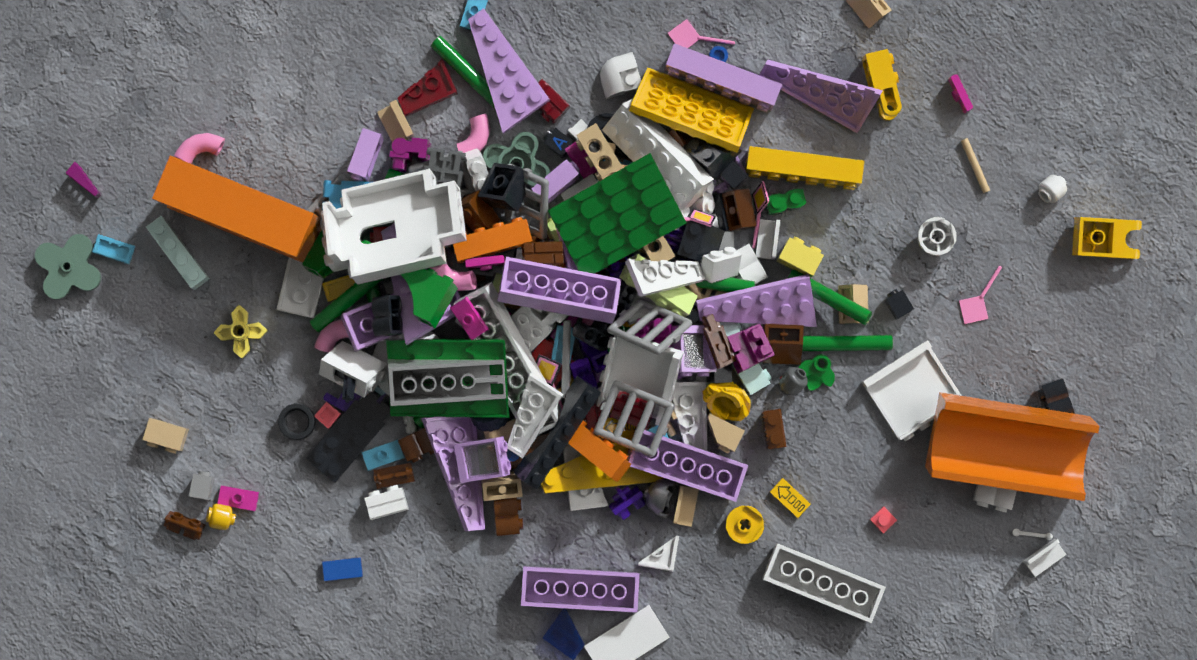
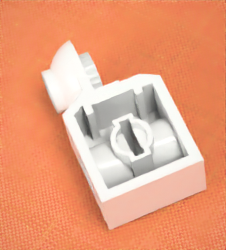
M521 306L511 318L531 352L556 327V321L561 323L568 315L544 310L542 313H539L532 308Z

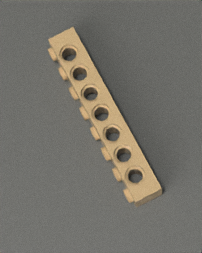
M596 123L576 135L578 140L575 142L581 151H586L588 156L585 159L590 167L595 166L598 172L595 174L598 181L623 168ZM592 143H598L600 150L593 153L589 150V146ZM602 159L610 161V166L607 169L599 167V162ZM664 236L654 241L660 246L657 252H651L648 249L649 244L640 249V251L644 249L647 254L644 258L651 261H670L676 257Z

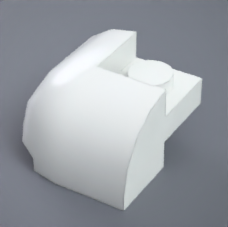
M633 52L613 57L602 66L600 78L606 99L623 95L626 92L639 88L641 78Z

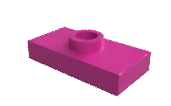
M955 74L948 81L953 89L951 93L955 102H959L965 114L973 109V105L959 76Z
M576 142L565 148L571 160L580 169L579 172L583 179L597 172L595 166L590 167L585 159L588 156L586 151H581Z
M499 255L466 259V268H480L481 271L491 270L492 266L504 265L505 257Z
M468 297L450 307L471 340L489 329Z
M221 485L217 504L256 511L259 492Z

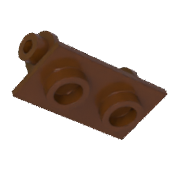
M411 463L373 470L377 489L415 481Z
M172 511L165 517L163 525L166 527V530L180 534L181 528L185 529L183 536L193 540H200L201 532L206 524L201 523L198 519H190L179 512Z

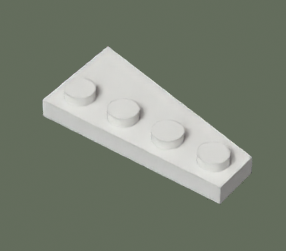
M532 373L528 376V382L517 412L516 421L507 444L508 449L521 458L525 457L563 396L561 392Z
M676 382L672 403L675 405L674 412L677 416L676 419L684 444L707 451V411L702 393L706 388V382Z
M569 444L563 450L564 463L582 456ZM602 488L567 491L570 511L609 506Z

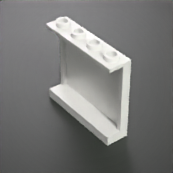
M617 336L610 337L608 342L610 352L606 354L603 363L606 365L605 371H602L599 380L602 382V385L598 387L601 394L598 397L597 406L599 407L602 402H606L612 384L616 380L671 402L684 351L667 347L661 354L656 355ZM652 341L649 342V343H651V344H653V345H655V346H658V345H659L658 343H655V342H652ZM658 405L655 406L652 418L656 419L655 425L659 426L666 408Z
M928 340L861 382L898 440L904 439V441H907L914 436V431L917 429L922 431L931 425L929 422L935 417L939 392L962 396L931 349L932 346Z

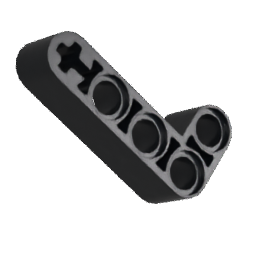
M621 279L614 321L620 317L619 314L623 310L627 311L637 295V290L627 285L623 279ZM596 320L593 321L591 326L579 322L575 324L572 330V334L576 339L599 351L607 350L610 337H614V335L607 331V328L612 323Z

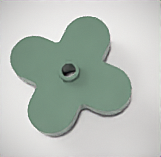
M530 132L517 134L509 148L501 144H491L483 153L486 166L490 169L494 163L506 165L519 163L523 169H531L533 174L545 178L550 173L545 163L535 159L538 150V140ZM524 178V182L527 185L534 187L537 184Z
M75 234L68 239L63 248L53 243H43L36 249V262L49 271L43 283V290L48 297L59 300L66 297L73 286L84 291H92L100 285V271L88 263V259L93 251V244L87 236ZM67 263L70 264L69 270H65V265Z

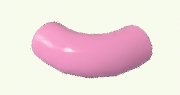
M487 114L469 119L471 125L470 136L456 144L458 151L465 153L477 148L481 152L486 146L490 134Z
M210 133L195 134L180 145L174 156L190 164L196 155L201 152H209L217 156L223 148L225 138Z
M447 264L430 267L439 276L447 275L454 280L453 283L458 288L457 291H469L477 288V280L473 271H455Z
M342 319L331 322L320 332L314 348L329 353L334 349L336 342L343 338H349Z

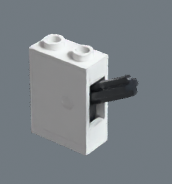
M342 341L321 359L319 375L343 386L342 399L349 403V401H353L354 393L365 397L370 392H373L378 384L386 380L387 363L361 350L355 352L353 346Z

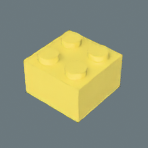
M794 236L793 239L789 238L786 241L777 262L793 270L795 269L804 275L808 274L811 278L814 276L824 255L821 254L819 248L812 245L808 247L804 245L803 240Z

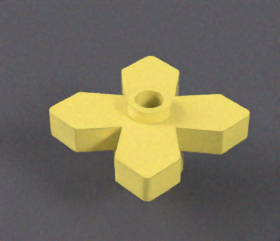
M238 305L231 313L233 324H221L214 334L221 341L234 339L233 351L240 358H244L250 351L248 338L261 339L268 330L259 322L248 324V312ZM243 328L244 333L240 336L238 330Z

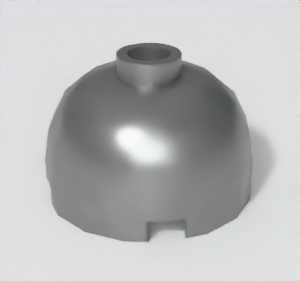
M658 479L650 487L646 488L644 497L646 498L648 509L653 514L665 519L669 517L670 514L667 512L669 508H674L678 497L679 489L675 488L676 485H679L677 482L669 479Z

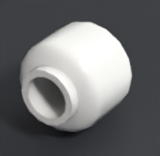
M1049 175L1039 185L1038 193L1040 198L1047 203H1056L1067 192L1066 181L1061 176Z

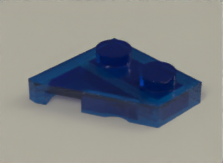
M563 608L542 637L572 660L577 657L585 645L566 608Z

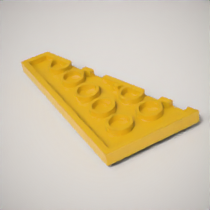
M623 436V438L632 441L633 436ZM611 442L615 445L613 449L616 452L620 449L627 455L629 448ZM582 455L551 469L541 483V487L545 494L651 483L664 478L630 466L621 479L616 482Z

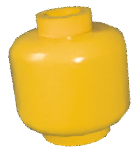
M214 504L208 508L206 522H208L210 528L225 531L230 525H234L236 515L232 514L230 506Z

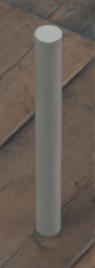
M563 320L562 398H566V392L569 389L570 320Z

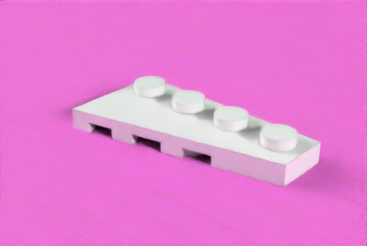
M628 259L625 261L639 297L705 280L698 261L668 262L667 260L651 261L647 259L642 261Z

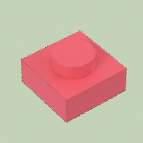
M326 402L314 417L330 429L341 416V413Z
M884 506L869 519L883 534L897 521Z

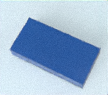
M361 557L322 562L324 581L363 577Z

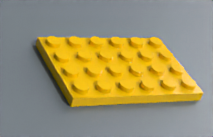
M648 67L629 108V111L637 116L646 117L655 123L664 124L673 130L685 132L692 137H698L710 144H716L738 153L754 110L750 106Z

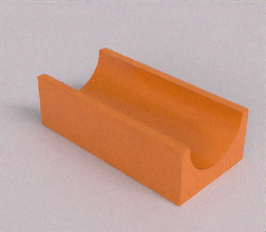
M171 155L152 197L153 200L166 204L168 209L302 263L322 230L320 226V220L322 219L312 212Z
M939 392L925 467L933 478L1085 501L1086 493L1083 483L1085 459L1091 438L1095 433L1099 432L1100 426L1091 416Z

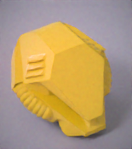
M733 382L711 383L702 391L703 401L707 402L708 410L712 415L724 421L726 419L742 421L750 412V398L744 389H741Z

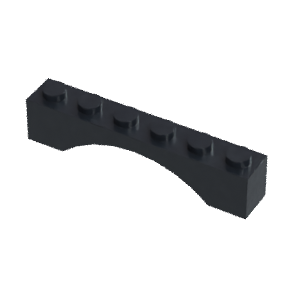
M577 376L566 392L563 410L553 430L539 447L521 460L513 473L524 483L538 489L601 392L592 384Z

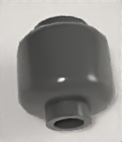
M790 367L779 378L780 389L786 395H798L808 384L806 372L801 368Z

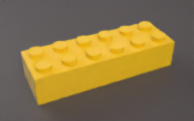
M749 146L747 150L745 171L749 174L748 177L751 178L768 176V180L774 181L784 178L786 182L798 183L800 180L806 181L805 184L814 186L817 183H824V187L836 188L839 185L843 186L845 190H855V188L862 184L864 169L863 160Z

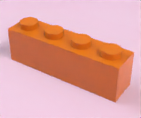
M522 217L512 219V223L504 225V222L492 225L493 228L485 230V227L475 229L472 234H466L467 241L453 244L458 263H463L466 259L482 258L519 248L523 243L533 242L527 219L523 220Z
M583 420L568 444L606 475L618 482L631 466V463L626 460L629 456L620 449L616 452L613 449L614 444L607 439L601 440L598 435L594 434L593 428L589 430L585 427L587 423Z

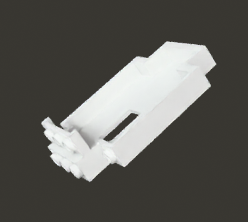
M430 169L343 189L342 197L340 198L342 208L336 209L330 201L322 203L323 210L321 211L322 220H320V226L324 235L322 237V244L326 253L324 255V262L333 272L348 269L349 277L357 284L447 264L444 246L467 241L459 186L455 181L437 185L436 176ZM395 222L396 238L371 244H363L361 242L360 235L365 229Z

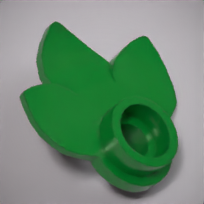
M820 354L815 356L813 360H805L798 367L806 372L808 379L807 387L810 391L819 388L822 383L829 387L834 383L835 374L830 368L831 361L826 355ZM818 361H824L825 366L823 368H820L818 366Z

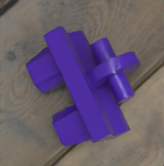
M617 486L615 489L618 493L612 497L614 502L609 507L615 515L625 520L630 516V512L627 509L628 506L633 503L636 509H640L645 505L642 497L644 495L637 486L631 490L628 486L622 490Z

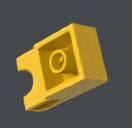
M888 49L865 54L862 64L868 87L883 90L876 102L879 115L883 120H893L902 109L897 88L899 78L897 72H894L892 67L894 64L893 55L889 53ZM887 106H891L893 111L888 110Z
M1074 217L1072 256L1139 259L1140 250L1129 248L1125 238L1130 231L1140 230L1142 228V221ZM1097 235V240L1093 241L1092 236Z

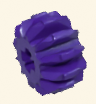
M685 225L664 236L673 253L679 250L686 228Z

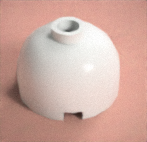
M942 217L928 219L920 226L918 231L919 245L930 255L940 256L948 253L956 242V230L949 221Z

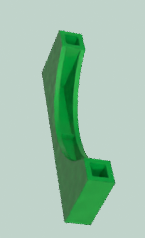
M321 230L302 265L308 272L324 279L333 271L324 262V255L326 253L322 244V237L324 235ZM363 240L362 242L363 244H371V242L367 240ZM431 268L400 274L406 280L412 293L413 315L419 322L436 329L458 289L453 283L454 280L447 275H443V277L437 275L438 273Z

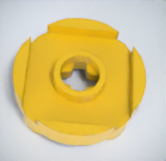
M751 506L734 508L726 518L727 533L731 539L742 544L758 540L764 530V521L761 513ZM749 520L748 525L750 528L742 530L740 528V521Z

